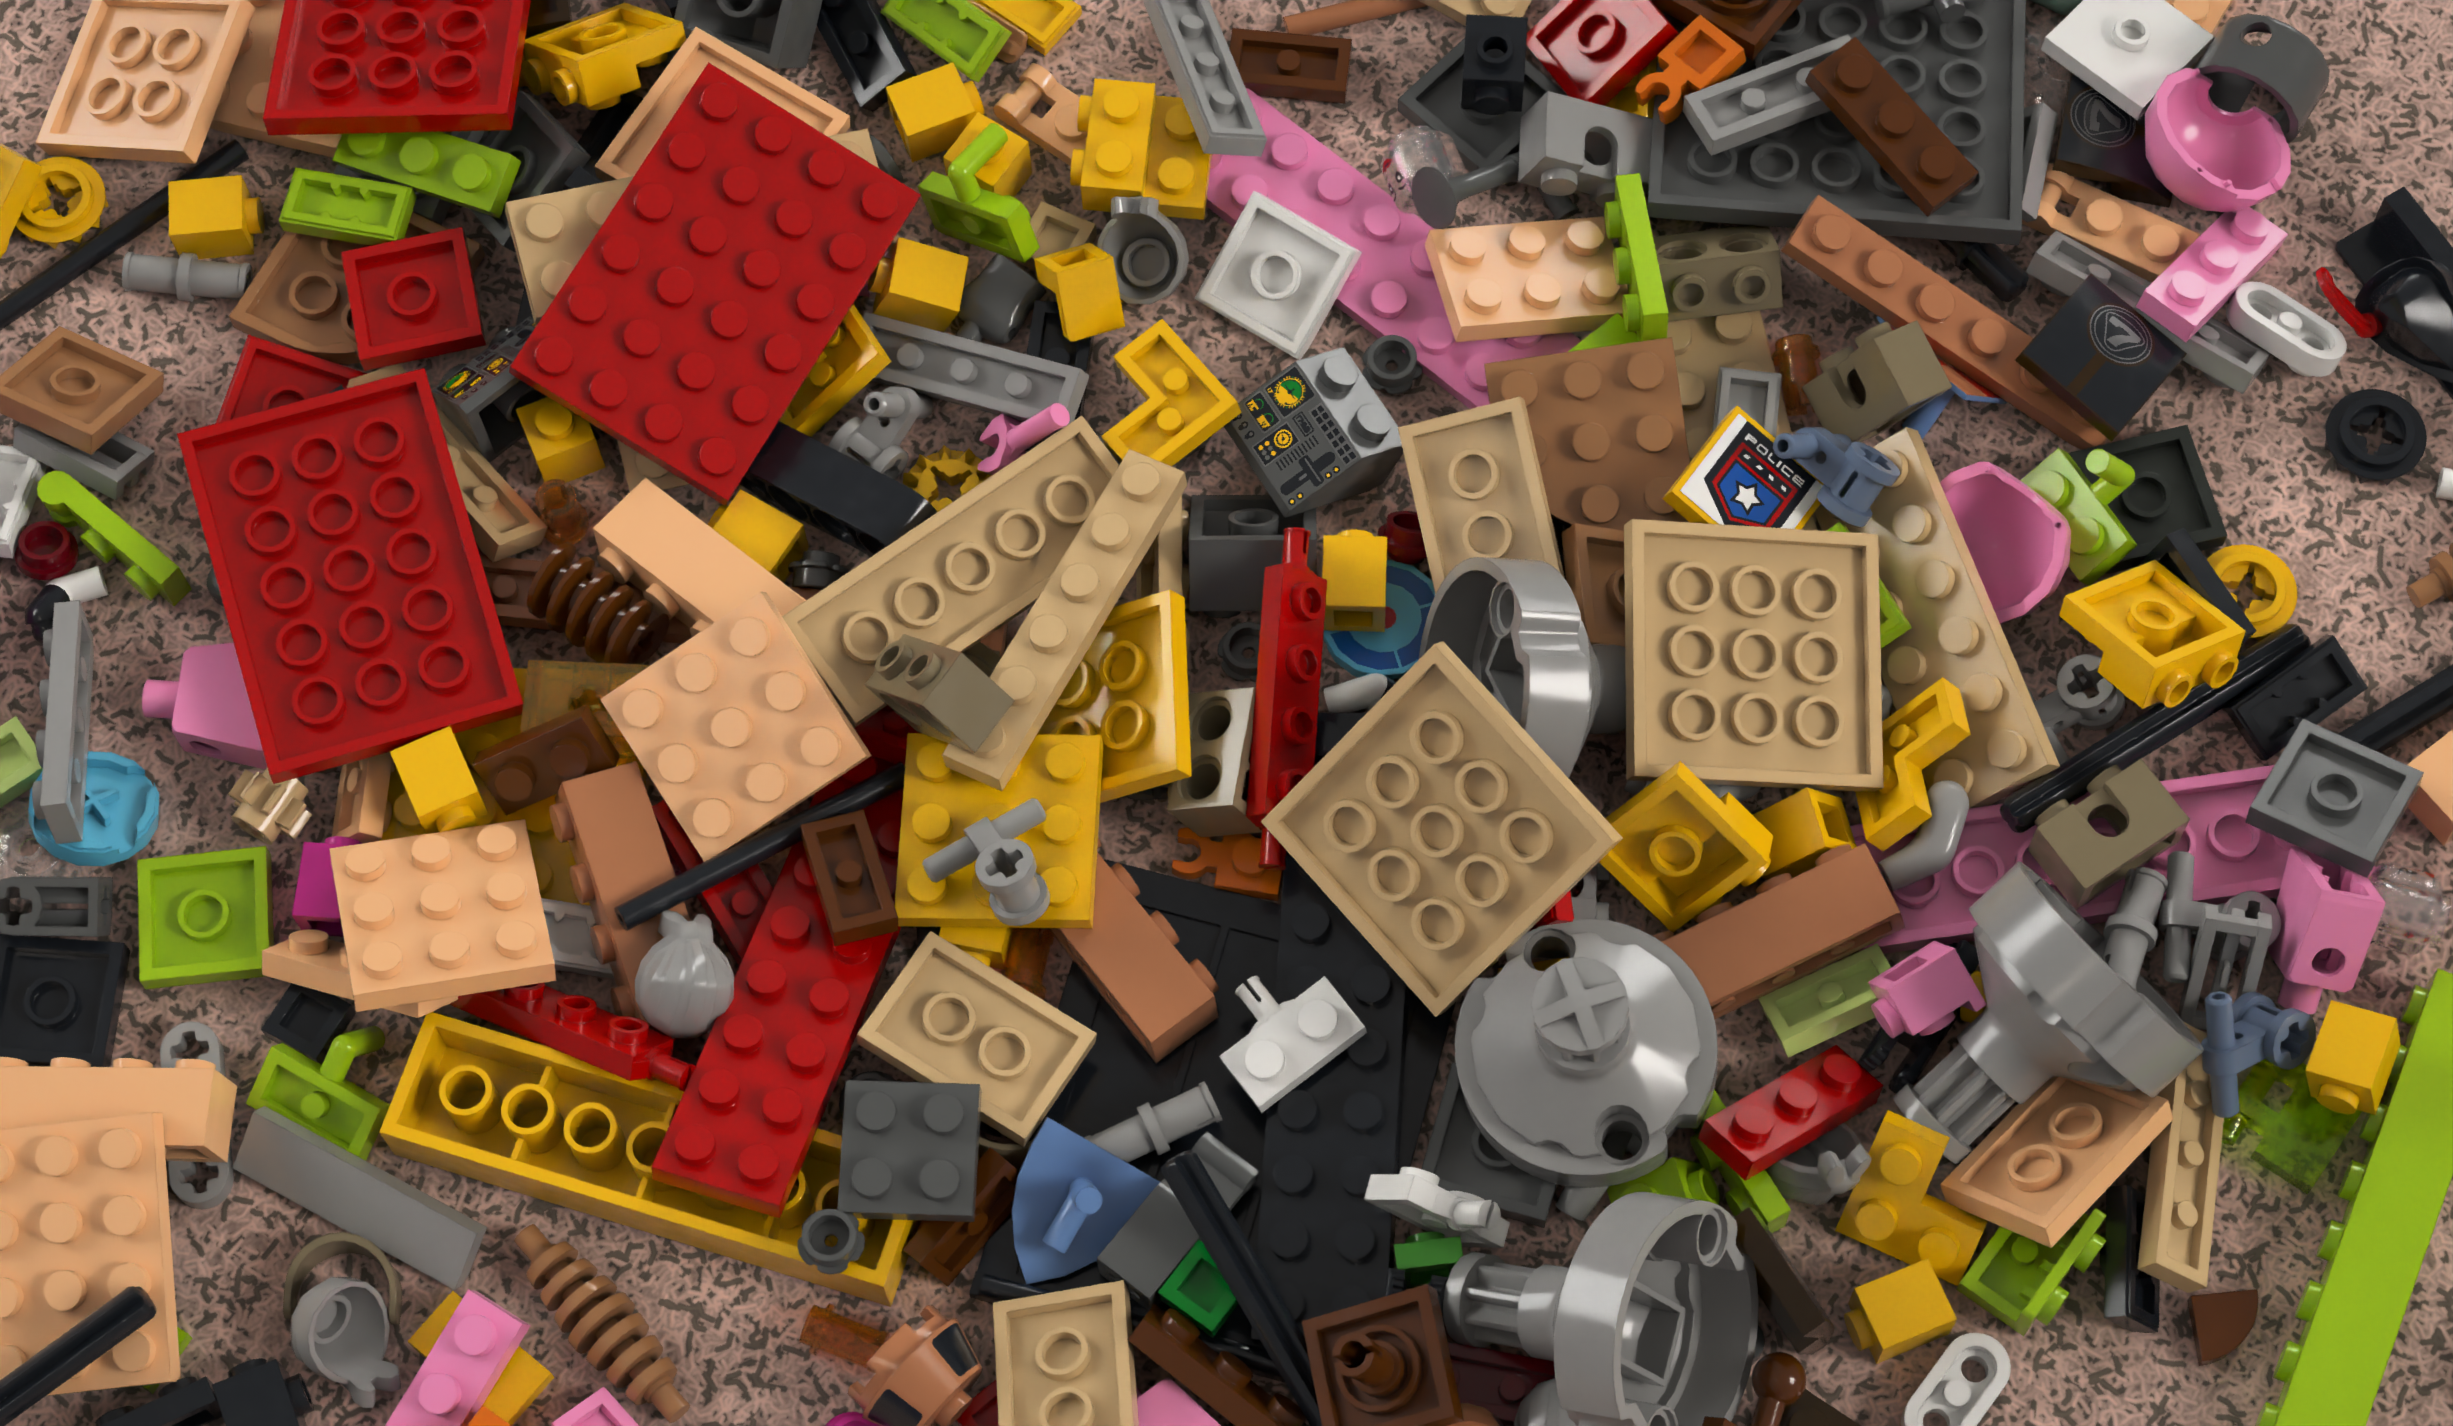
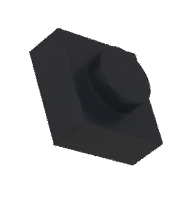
M291 983L261 1030L272 1041L278 1044L284 1043L322 1065L335 1037L344 1033L355 1016L356 1011L351 1004L335 995Z

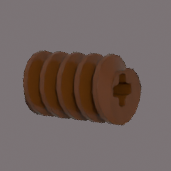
M568 541L560 544L541 564L533 578L527 596L528 611L539 619L546 618L548 626L558 633L565 632L567 641L578 648L585 647L586 654L591 659L597 662L604 661L606 670L613 675L623 676L638 669L660 647L670 624L669 616L663 613L649 624L648 620L653 611V604L643 599L629 609L628 607L634 594V590L625 584L618 587L610 595L609 593L614 584V575L605 570L590 580L595 569V561L585 556L571 566L576 554V547Z

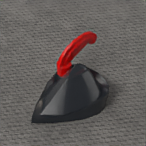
M2419 255L2398 260L2380 269L2364 284L2355 298V307L2336 287L2332 275L2325 267H2321L2315 272L2318 284L2326 298L2339 315L2355 330L2358 336L2371 338L2388 354L2433 377L2453 384V273L2444 264Z

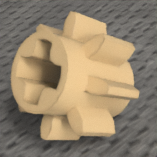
M268 767L262 774L256 772L255 775L245 769L228 793L231 798L236 800L234 805L238 807L231 818L245 832L266 844L272 845L279 834H286L295 840L312 816L305 809L307 805L302 802L309 791L296 778L273 784Z

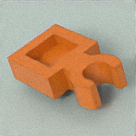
M1699 15L1657 55L1659 67L1664 71L1648 74L1638 82L1635 88L1637 102L1644 106L1656 95L1668 96L1667 100L1662 102L1657 108L1659 118L1664 124L1674 121L1683 110L1685 95L1727 80L1746 62L1744 48L1702 15Z
M1188 827L1178 829V843L1196 846L1200 850V855L1192 862L1173 860L1172 874L1179 878L1190 880L1199 878L1207 872L1215 873L1214 888L1250 897L1278 901L1284 870L1271 871L1258 867L1261 838L1254 837L1250 833L1223 835L1222 842L1211 841L1209 837H1199Z

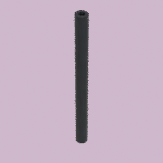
M234 139L174 181L223 177L247 161L249 156L241 144ZM168 185L0 301V331L169 215Z
M898 762L615 907L614 910L620 924L625 931H628L661 914L663 911L669 910L801 842L800 825L863 810L902 790L904 787L905 765L902 762Z

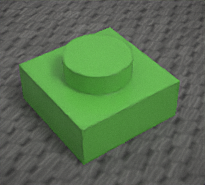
M1422 1232L1409 1236L1405 1243L1394 1244V1269L1405 1270L1406 1289L1428 1284L1431 1281L1432 1275L1449 1277L1451 1269L1460 1257L1463 1256L1461 1237L1445 1238V1235L1440 1232Z

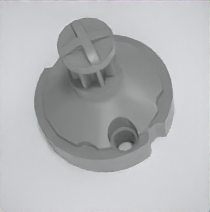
M1474 557L1462 561L1449 572L1431 604L1423 630L1419 659L1434 644L1444 641L1569 778L1588 734L1617 735L1626 729L1625 648L1618 645L1590 643L1583 621H1581L1580 609L1569 584L1556 568L1544 561Z
M2018 861L1969 908L1971 915L1978 924L1973 928L1987 1004L1985 1009L1957 1036L1959 1044L1915 1086L1907 1083L1893 1098L1903 1117L1950 1137L1942 1156L1954 1164H1960L1973 1151L1971 1143L2015 1101L2019 1104H2024L2040 1087L2054 1076L2129 1092L2135 1091L2138 1088L2154 1098L2189 1066L2204 1049L2183 1020L2140 973L2136 983L2137 989L2135 990L2102 960L2107 943L2105 937L2092 927L2044 879L2028 866Z
M1591 918L1573 919V922L1540 926L1527 932L1506 951L1507 963L1495 977L1475 978L1460 1009L1455 1034V1061L1464 1099L1475 1124L1491 1146L1506 1160L1530 1175L1551 1183L1580 1188L1606 1187L1625 1183L1652 1172L1665 1164L1668 1158L1667 1140L1678 1129L1698 1128L1707 1113L1713 1097L1718 1067L1717 1031L1714 1015L1702 985L1683 959L1671 948L1650 934L1623 923ZM1547 949L1561 950L1569 957L1560 960L1545 971H1538L1533 965L1538 954ZM1620 1131L1631 1132L1639 1138L1642 1143L1641 1148L1630 1159H1614L1604 1150V1143L1610 1135Z
M1634 1192L1615 1200L1595 1219L1581 1240L1570 1267L1544 1264L1535 1269L1506 1264L1499 1256L1478 1252H1469L1460 1257L1451 1269L1445 1284L1443 1321L1448 1335L1458 1344L1485 1348L1492 1343L1522 1348L1534 1358L1554 1361L1557 1394L1561 1408L1567 1410L1569 1418L1577 1426H1702L1705 1416L1726 1418L1732 1421L1743 1397L1752 1367L1757 1339L1758 1286L1756 1271L1750 1256L1740 1253L1736 1246V1220L1721 1206L1703 1200L1650 1192Z

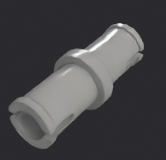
M127 252L122 265V287L125 291L132 292L136 290L176 294L179 301L193 302L194 296L240 300L251 284L253 277L250 263L237 264L198 260L197 254L182 252L179 258Z
M2137 867L2136 871L2132 868L2128 870L2117 911L2108 917L2103 930L2107 943L2102 960L2135 990L2137 989L2136 983L2145 954L2153 950L2157 941L2158 931L2154 924L2163 895L2168 887V880L2164 875L2156 870L2145 867Z
M1205 1081L1199 1083V1086L1152 1108L1149 1102L1136 1108L1139 1114L1084 1138L1128 1163L1156 1150L1158 1155L1170 1151L1169 1143L1213 1122L1222 1121V1117Z

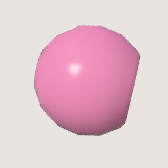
M2185 68L2167 75L2145 112L2146 158L2156 178L2183 203L2203 211L2230 212L2261 203L2282 189L2291 173V156L2289 145L2277 120L2256 106L2238 113L2220 109L2212 102L2209 96V89L2213 81L2202 75L2199 68Z
M1977 462L1951 472L1940 483L1999 623L2003 624L2031 614L2056 592L2069 565L2071 529L2067 519L2026 484L1990 462Z

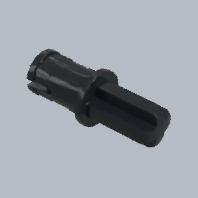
M1937 239L1956 257L1955 266L1962 271L1968 268L2001 301L2011 302L2026 289L2029 279L2028 274L1998 245Z

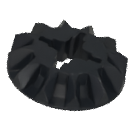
M2366 389L2345 396L2333 407L2324 425L2326 427L2324 450L2331 451L2336 459L2338 471L2346 469L2357 475L2360 484L2368 480H2383L2387 486L2395 478L2404 474L2410 475L2422 458L2426 448V429L2420 414L2408 401L2384 390ZM2379 417L2382 418L2380 426L2383 428L2382 438L2391 441V444L2382 443L2378 450L2374 451L2373 455L2368 454V448H2366L2367 439L2357 434L2358 432L2367 433L2371 425H2374Z

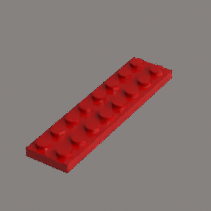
M870 756L816 792L809 808L895 763ZM903 789L863 809L894 906ZM802 841L791 847L734 977V999L726 1012L715 1020L697 1061L696 1069L690 1077L651 1166L652 1178L655 1181L779 1219L902 927L898 926V931L834 946Z

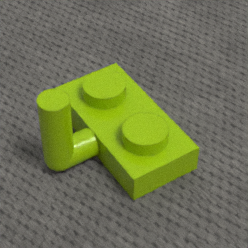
M990 123L949 165L948 176L932 171L917 187L936 230L942 234L1026 263L1040 248L1030 224L1031 217L1027 208L1013 196H1002L980 188L975 174L1008 141V136L1003 128L995 123Z
M2058 447L2020 481L2042 496L2067 519L2071 529L2070 562L2068 566L2080 582L2090 586L2138 546L2108 506L2111 501L2134 482L2135 471L2129 464L2107 451L2094 449L2087 455L2085 464L2091 473L2100 478L2091 484L2069 453Z
M368 1026L338 1035L332 1041L322 1065L284 1043L271 1046L245 1104L255 1110L266 1106L366 1161L379 1134L390 1104L345 1079L354 1058L375 1052L384 1045V1032L377 1026Z

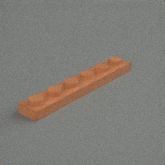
M1820 195L1810 203L1781 251L1886 322L1888 321L1895 328H1900L1917 320L1937 356L2069 444L2081 450L2105 444L2107 437L2015 361L2034 338Z

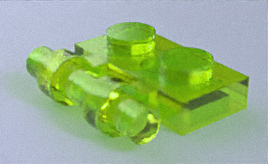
M2264 1059L2253 1065L2238 1088L2240 1110L2235 1116L2224 1118L2222 1143L2233 1146L2245 1128L2257 1132L2263 1138L2250 1158L2308 1195L2362 1111L2356 1110L2354 1114L2338 1113L2322 1106L2317 1101V1098L2311 1097L2305 1072L2306 1064L2302 1063L2293 1069H2283ZM2275 1081L2282 1082L2294 1090L2279 1113L2262 1103Z

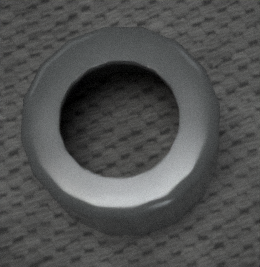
M2249 13L2229 18L2218 30L2195 67L2200 69L2202 75L2213 81L2209 89V96L2212 102L2224 111L2238 113L2255 83L2266 89L2264 94L2272 93L2284 106L2281 112L2272 117L2280 124L2288 144L2298 136L2327 89L2330 73L2323 53L2303 33L2291 25L2272 17ZM2264 32L2272 34L2270 40L2261 46H2251L2244 43V37L2248 33Z

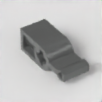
M20 876L1 879L0 933L12 936L98 937L110 935L113 877ZM21 897L25 900H31L32 911L24 914L10 911V899ZM57 903L88 904V909H57Z
M1206 1132L1192 1150L1197 1153L1231 1211L1240 1198L1258 1179L1259 1171L1210 1133ZM1165 1178L1153 1189L1097 1257L1099 1273L1110 1282L1124 1280L1129 1290L1130 1298L1147 1311L1150 1310L1154 1303L1156 1305L1161 1303L1158 1296L1159 1290L1198 1239L1202 1241Z

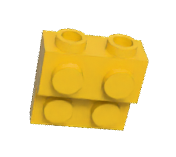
M622 3L527 38L524 44L526 61L522 65L525 82L533 94L538 96L550 92L555 95L563 106L579 103L586 106L589 110H601L615 106L621 102L622 94L641 88L637 67H649L660 64L667 60V52L678 49L686 41L683 22L628 3Z
M1095 78L1092 96H1080L1077 128L1078 132H1087L1085 149H1073L1070 169V184L1072 186H1080L1083 210L1111 212V198L1116 196H1143L1159 200L1158 210L1166 217L1204 220L1212 154H1204L1182 98L1156 96L1155 83Z
M2157 560L2150 561L2065 595L2059 614L2063 620L2081 633L2086 640L2103 651L2097 672L2142 709L2158 702L2163 703L2168 708L2175 707L2188 696L2193 687L2202 683H2207L2214 689L2226 684L2238 668L2239 660L2237 656L2246 630Z
M1679 761L1605 818L1623 839L1599 861L1670 931L1675 932L1692 918L1697 922L1696 919L1701 913L1720 904L1723 895L1739 883L1746 887L1758 880L1770 865L1771 858L1769 855L1773 835L1732 794L1728 792L1719 799Z

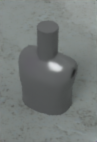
M996 253L983 271L963 288L960 311L957 316L964 324L955 336L978 342L985 338L1000 345L1010 342L1017 335L1029 313L1034 308L1035 300H1040L1045 295V288L1020 267L1001 254Z

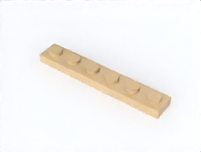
M1131 449L1128 450L989 677L1015 701L975 753L949 743L942 754L946 767L997 790H1004L1187 487L1184 471Z

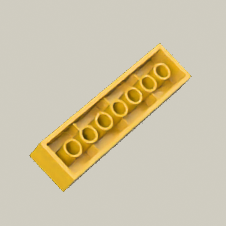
M434 1012L426 1014L379 1131L394 1155L889 1307L892 1305L909 1254L903 1248L914 1237L921 1220L857 1218L859 1222L858 1231L862 1232L865 1237V1247L861 1257L857 1261H850L847 1269L841 1273H821L816 1265H808L803 1261L798 1251V1240L802 1237V1225L811 1214L823 1209H837L842 1145L841 1135L817 1128L780 1219L653 1180L651 1166L683 1096V1091L659 1080L640 1079L629 1081L553 1048ZM829 1236L825 1240V1244L828 1247H833L838 1242L835 1236Z

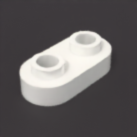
M2253 281L2241 284L2226 308V317L2234 330L2285 362L2291 370L2299 375L2307 377L2330 375L2334 372L2346 352V340L2333 324L2271 285Z
M1968 1333L1956 1338L1947 1347L1908 1401L1901 1416V1426H1924L1923 1417L1929 1413H1937L1943 1416L1947 1426H1977L2009 1380L2011 1364L2005 1348L1993 1337L1982 1333ZM1969 1360L1979 1362L1985 1369V1379L1980 1382L1967 1380L1962 1374V1364Z

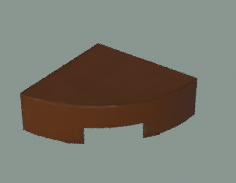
M2257 1289L2192 1295L2189 1297L2187 1302L2199 1366L2224 1359L2245 1340L2257 1316Z

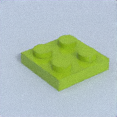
M266 846L137 860L139 981L145 989L267 977L262 975V950L274 946L272 860L271 853Z

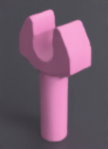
M1054 403L1024 422H1020L1005 414H1000L989 423L979 438L980 442L997 450L992 456L985 458L978 464V470L994 475L1025 454L1026 449L1067 426L1070 421L1068 410L1062 404Z

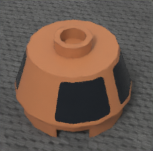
M927 1305L920 1313L926 1323L915 1331L905 1322L866 1363L876 1374L865 1387L856 1381L848 1389V1395L864 1410L862 1418L879 1426H937L938 1424L940 1426H951L962 1415L973 1400L967 1395V1392L975 1384L983 1368L957 1318L948 1320L933 1305Z

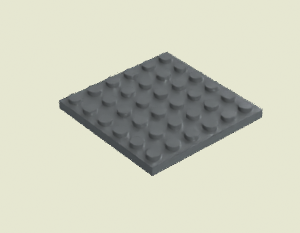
M1803 0L1752 61L1746 57V62L1728 78L1731 79L1847 34L1851 39L1856 37L1979 172L1969 186L1927 217L1832 111L1825 112L1711 156L1683 113V110L1674 121L1668 124L1660 121L1657 108L1668 98V96L1661 94L1654 96L1647 195L1649 217L1795 228L1810 203L1820 195L1878 235L2018 246L2022 233L2026 0H1962L1966 8L1965 14L1957 21L1945 23L1940 20L1934 5L1890 15L1889 18L1881 20L1877 14L1874 0ZM1661 11L1679 34L1688 26ZM1657 57L1656 72H1663L1664 70H1662V69L1659 67V62H1658V57Z

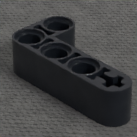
M780 421L740 485L767 503L867 554L869 558L937 513L936 509L923 496L908 486Z

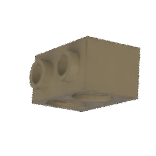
M1745 225L1653 237L1669 312L1668 322L1783 308L1780 248L1769 226Z
M903 634L898 641L891 643L881 652L875 663V672L865 683L868 689L917 732L974 753L1015 701L962 652Z
M1255 687L1190 693L1188 695L1192 777L1169 783L1167 811L1199 837L1262 832L1259 827H1256L1246 817Z

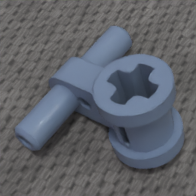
M1804 427L1795 433H1782L1773 442L1774 453L1779 458L1795 459L1824 484L1817 494L1820 503L1836 517L1857 527H1864L1873 515L1870 507L1883 487L1892 486L1900 475L1898 467L1878 450L1861 442H1852L1845 434H1832L1829 430L1822 427Z
M2217 991L2210 993L2205 998L2207 1037L2202 1040L2201 1045L2204 1049L2202 1052V1067L2204 1072L2210 1075L2212 1112L2220 1118H2231L2239 1113L2237 1073L2264 1059L2283 1069H2293L2302 1064L2310 1054L2316 1038V1026L2313 1018L2309 1014L2295 1008L2278 1009L2272 999L2258 992H2247L2241 995L2234 1003H2232V997L2225 992Z

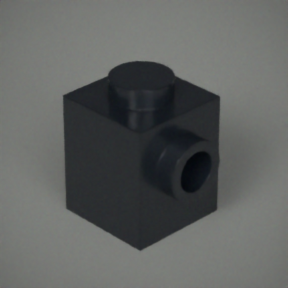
M1466 15L1461 109H1474L1486 115H1500L1507 111L1522 112L1528 17Z
M259 1358L243 1362L229 1370V1378L212 1384L226 1426H307L304 1415L314 1411L310 1393L301 1374L298 1373L290 1377L287 1370L277 1359L267 1362L266 1359Z

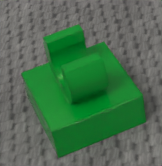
M1199 1239L1158 1292L1159 1299L1185 1315L1199 1329L1212 1338L1239 1304L1203 1242Z

